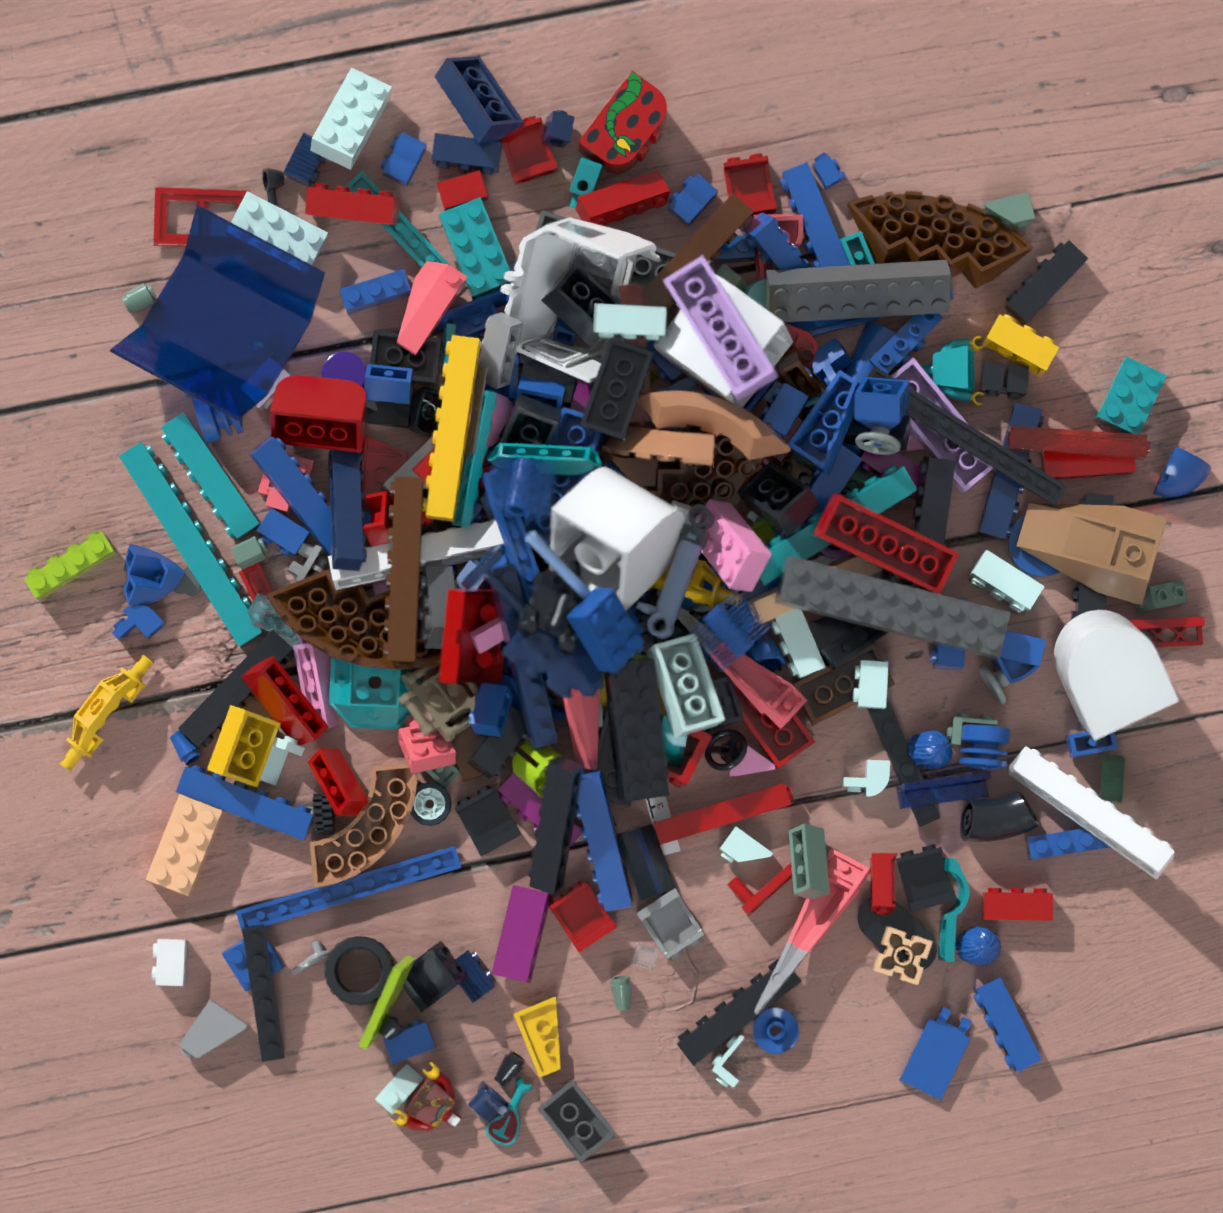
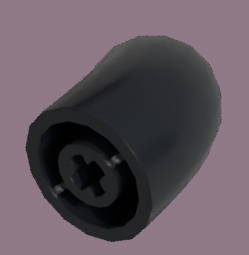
M1017 789L996 798L968 799L965 802L961 815L960 834L963 841L991 842L1016 837L1035 829L1040 824L1021 791Z

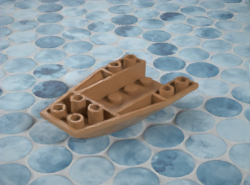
M1029 503L1016 547L1099 594L1142 605L1167 518L1126 506L1056 504V506H1053L1049 503Z

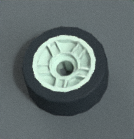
M427 782L417 786L410 814L414 820L422 825L433 826L440 824L450 813L452 805L450 795L445 788L437 783ZM428 800L434 802V806L430 809L425 804Z

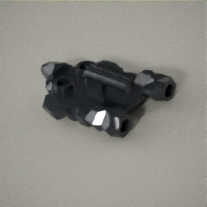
M571 560L566 565L582 581L579 562ZM555 570L551 574L549 571L537 572L533 578L534 589L532 597L522 611V618L517 623L520 633L530 636L539 628L559 638V651L564 655L572 656L577 652V643L581 640L567 616L583 599Z

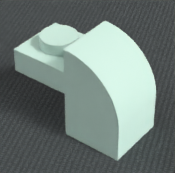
M866 760L865 778L844 777L842 778V787H847V792H861V788H865V797H871L880 793L889 781L890 761Z

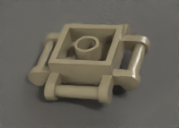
M441 662L420 667L411 673L403 674L402 681L410 692L402 695L398 701L409 710L422 728L421 732L424 737L432 732L439 731L445 741L450 742L455 739V735L471 726L469 724V716L451 728L447 726V724L466 712L470 714L471 711H474L475 696L470 698L461 684L439 682ZM437 668L439 673L419 686L416 684L415 680ZM466 683L474 695L480 690L477 683Z

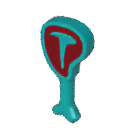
M522 1077L515 1080L516 1091L510 1102V1112L505 1117L502 1115L495 1117L491 1123L486 1125V1135L500 1145H513L520 1132L518 1107L524 1094L527 1091L533 1090L532 1084L525 1083Z

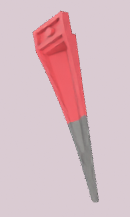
M662 590L656 591L658 597H660ZM680 606L677 618L689 632L695 629L691 634L701 630L697 634V638H699L708 628L702 629L704 627L703 624L697 627L700 622ZM709 630L708 632H706L698 640L699 643H701L712 631ZM711 634L701 643L705 650L719 639L717 636L707 644L716 634ZM719 640L707 651L708 654L722 643V640ZM723 643L710 656L713 658L726 645ZM728 647L714 658L715 662L729 650ZM730 650L716 663L720 665L732 651ZM733 654L723 664H721L720 667L723 668L724 666H726V664H728L735 657V655ZM744 654L723 669L761 714L765 713L780 729L786 725L807 701L791 683Z
M831 848L826 856L830 893L815 900L806 898L782 955L755 1008L756 1015L760 1013L858 895L859 889L871 873L869 867Z

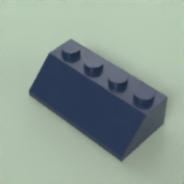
M480 56L447 58L434 76L479 144L496 142L524 124V121Z

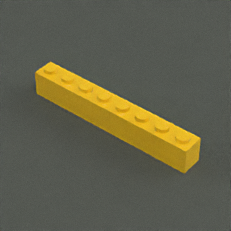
M452 335L451 341H447L446 354L449 355L448 364L444 363L442 374L443 377H446L445 386H441L439 392L442 406L437 408L436 422H439L438 431L434 430L432 440L436 447L435 453L430 454L429 467H432L431 476H427L426 489H429L428 498H424L422 511L426 512V517L430 519L455 522L481 347L479 338Z

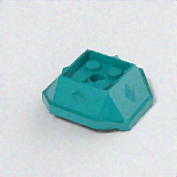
M332 657L329 704L351 728L398 730L406 722V716L411 715L406 706L401 705L398 701L402 695L410 692L402 681V675L407 672L411 673L417 668L402 670L376 669L359 666ZM422 677L415 680L418 686L422 684ZM371 678H381L382 684L378 689L370 687L369 682Z

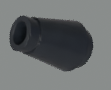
M514 1051L505 1054L494 1079L499 1084L506 1086L524 1068V1058Z

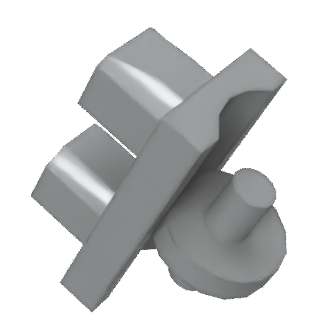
M303 542L298 554L307 558L306 563L302 566L293 561L287 570L296 578L297 582L308 578L312 569L314 572L311 576L325 571L323 568L327 561L320 559L318 565H315L323 552L322 547L318 545L314 547Z

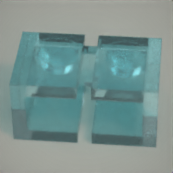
M257 594L247 611L253 626L270 632L274 629L276 634L293 639L296 633L275 611L267 596Z

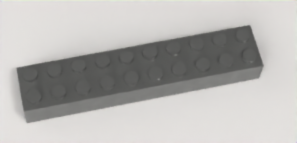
M792 556L785 558L775 603L992 659L1001 656L1010 612Z

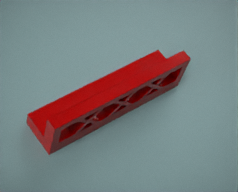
M1204 617L1129 620L1139 631L1148 630L1155 636L1151 640L1155 648L1203 645L1202 627L1205 626ZM1183 628V630L1180 633L1176 630ZM1187 628H1197V641H1188L1182 634ZM1165 629H1171L1177 636L1172 642H1165L1159 635ZM1178 638L1183 640L1182 642H1176ZM1156 639H1158L1161 643H1153V642H1154Z

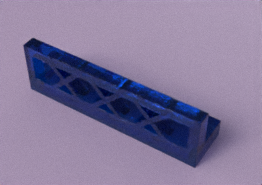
M991 772L901 784L896 787L900 809L963 801L970 798L988 797L986 780L991 779Z

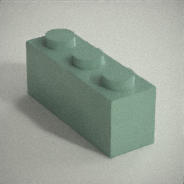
M804 823L789 830L794 895L815 900L829 894L824 829Z

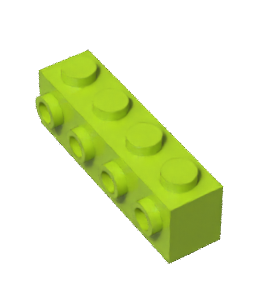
M95 531L86 537L87 541L80 545L75 543L68 547L66 554L61 557L56 555L47 560L48 565L41 569L36 567L27 573L28 577L24 580L34 597L39 601L117 554L107 536L103 532L98 533Z

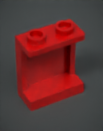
M531 116L523 119L524 124L500 139L515 185L558 172L550 145L542 142L544 127L541 117Z
M753 154L749 156V159L740 160V157H733L723 163L728 198L734 193L753 211L752 214L776 213L777 210L768 156H762V154Z
M702 730L687 735L699 743L681 776L671 771L667 772L670 784L678 788L681 785L687 786L712 738L711 735Z
M580 880L570 887L572 892L566 896L560 893L551 899L552 905L549 906L578 952H581L617 928L608 913L605 912L603 905L599 904V900L588 882L583 884Z

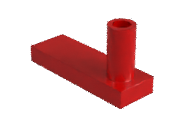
M790 863L755 895L738 876L733 878L727 886L744 903L741 908L750 916L793 878L792 865Z

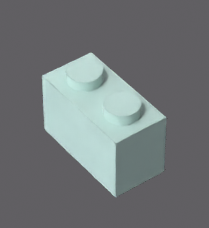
M861 660L859 666L855 665L854 679H858V688H854L853 702H857L858 708L885 709L888 662Z

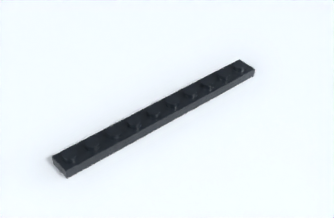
M875 365L867 376L895 379ZM909 387V407L906 414L1049 504L1056 506L1067 488L1066 485Z

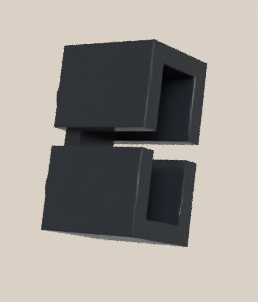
M984 362L981 372L980 392H984L985 396L998 397L999 394H1004L1009 399L1019 400L1021 396L1024 397L1027 394L1029 367L1009 365L1006 370L1005 387H1003L1005 364Z

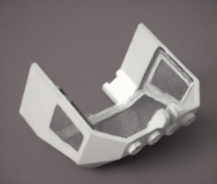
M571 217L548 224L524 237L519 245L520 253L514 271L504 273V279L513 281L511 285H502L500 290L503 294L510 295L504 313L524 322L517 352L588 383L594 382L610 338L602 337L594 345L590 346L577 334L574 347L552 341L558 316L541 300L562 273L573 263L577 262L622 305H625L637 254L660 262V257L655 254L656 245L628 232ZM613 333V339L624 342L616 333ZM634 343L631 344V345H634V346H637V347L640 346V344H637V345H635Z

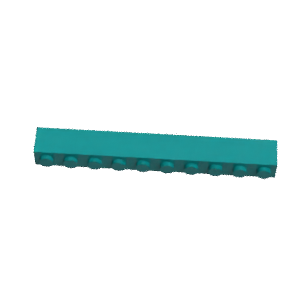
M143 442L138 443L119 455V458L240 648H243L262 636L264 633L261 629L265 626L258 615L252 616L249 610L253 607L246 596L240 597L237 592L240 589L234 578H228L225 573L228 570L222 559H216L213 554L216 549L209 539L207 541L204 540L201 535L204 530L197 520L193 522L190 518L191 509L185 501L181 503L178 499L179 490L174 483L169 484L165 477L168 473L162 464L157 465L153 458L156 454L151 446H145Z

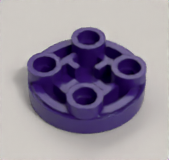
M343 351L331 355L325 361L322 367V378L349 380L358 383L364 388L366 367L360 357L354 353Z

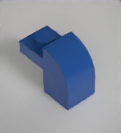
M833 338L816 352L813 359V371L823 383L826 382L829 386L838 371L843 370L852 364L853 361L844 346L836 338Z
M132 605L122 610L128 618L126 620L124 618L120 619L113 626L115 630L112 634L121 641L135 627H138L150 639L166 623L151 608L144 605Z

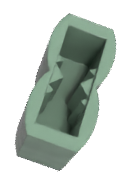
M255 536L230 548L241 570L267 559L265 554L269 553L264 541L261 538L256 539Z

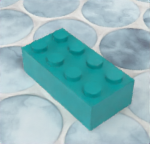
M481 197L439 213L440 223L460 272L467 276L465 284L471 299L474 300L479 296H485L501 288L504 284H510V281L504 279V273L510 271V268Z

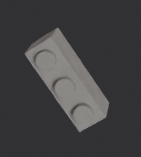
M502 312L489 316L486 321L484 340L481 343V353L477 367L478 373V368L488 366L485 384L496 389L510 384L524 323Z

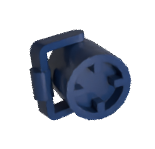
M484 1081L479 1084L477 1094L468 1104L488 1123H491L498 1114L505 1117L511 1110V1104Z

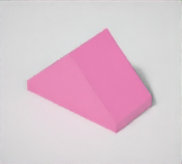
M748 746L744 759L739 765L730 770L729 777L775 770V765Z

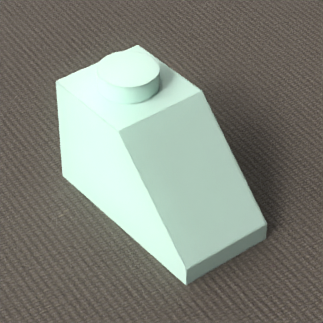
M737 827L732 830L719 848L722 851L721 856L730 863L734 860L736 862L768 858L773 854Z
M406 1064L375 1100L393 1114L424 1078Z

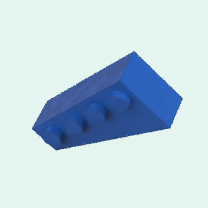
M761 213L742 230L746 235L744 240L751 248L756 247L760 252L758 257L766 265L770 264L774 270L812 268L807 260L800 258L802 253L791 242H787L789 236L777 226L779 223L775 218Z
M841 370L835 375L788 443V446L795 453L829 475L854 416L855 392L860 385L858 381Z

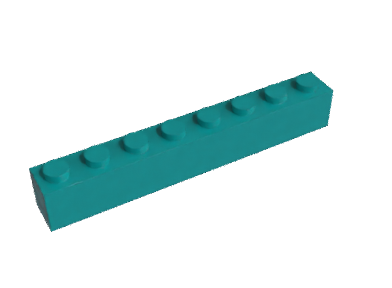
M892 465L883 471L884 475L881 477H873L864 483L865 487L860 490L857 488L853 489L845 496L847 499L880 514L917 491V488L905 467ZM817 512L807 518L808 522L802 526L799 525L789 536L786 535L783 538L778 536L769 542L770 546L767 549L770 551L771 556L758 579L759 584L766 585L779 577L782 573L785 558L792 556L806 560L831 544L812 535L822 513Z

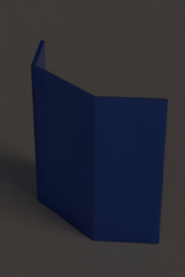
M197 205L183 257L142 325L111 348L110 352L238 421L268 395L311 323L325 272Z

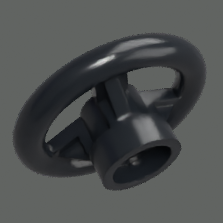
M725 729L714 734L705 750V759L709 766L719 771H726L739 765L747 752V741L744 735L733 729ZM732 736L727 743L721 746H714L720 738ZM738 741L741 745L740 752L736 748V743ZM711 753L719 754L726 764L715 762Z

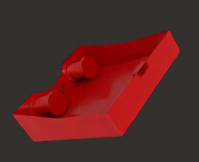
M448 589L439 682L454 684L501 683L504 657L499 649V643L480 654L475 649L470 635L472 631L499 617L492 590Z

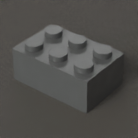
M425 566L422 575H420L418 620H421L420 639L424 640L425 649H437L443 646L448 589H455L452 566Z
M574 1079L537 1108L580 1163L616 1135V1131Z

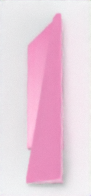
M297 635L300 644L293 645L301 692L329 726L328 728L337 726L336 711L329 704L330 655L312 646Z

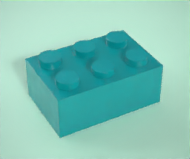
M1126 356L1117 370L1094 421L1135 440L1146 422L1167 375Z

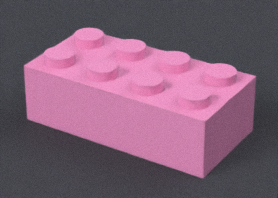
M708 500L706 507L714 516V524L710 529L706 530L710 535L705 548L701 552L730 589L752 592L771 553L731 503ZM706 513L701 514L702 517L699 523L705 521Z

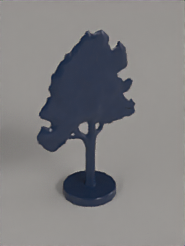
M498 546L460 584L466 590H469L482 577L485 578L514 607L520 618H522V611L528 604L521 601L491 570L505 554V551ZM538 628L530 636L517 631L508 646L504 647L503 656L508 657L509 661L517 663L518 660H525L529 662L526 668L530 677L536 678L538 671L549 673L547 686L561 697L572 699V688L579 690L584 696L594 697L599 688L604 689L605 687L603 684V671L597 669L581 641L577 643L578 650L572 656L564 655L559 651V638Z

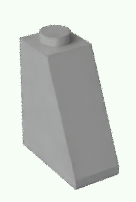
M211 999L178 1046L182 1048L181 1053L188 1058L193 1059V1057H196L198 1059L246 1030L249 1024Z

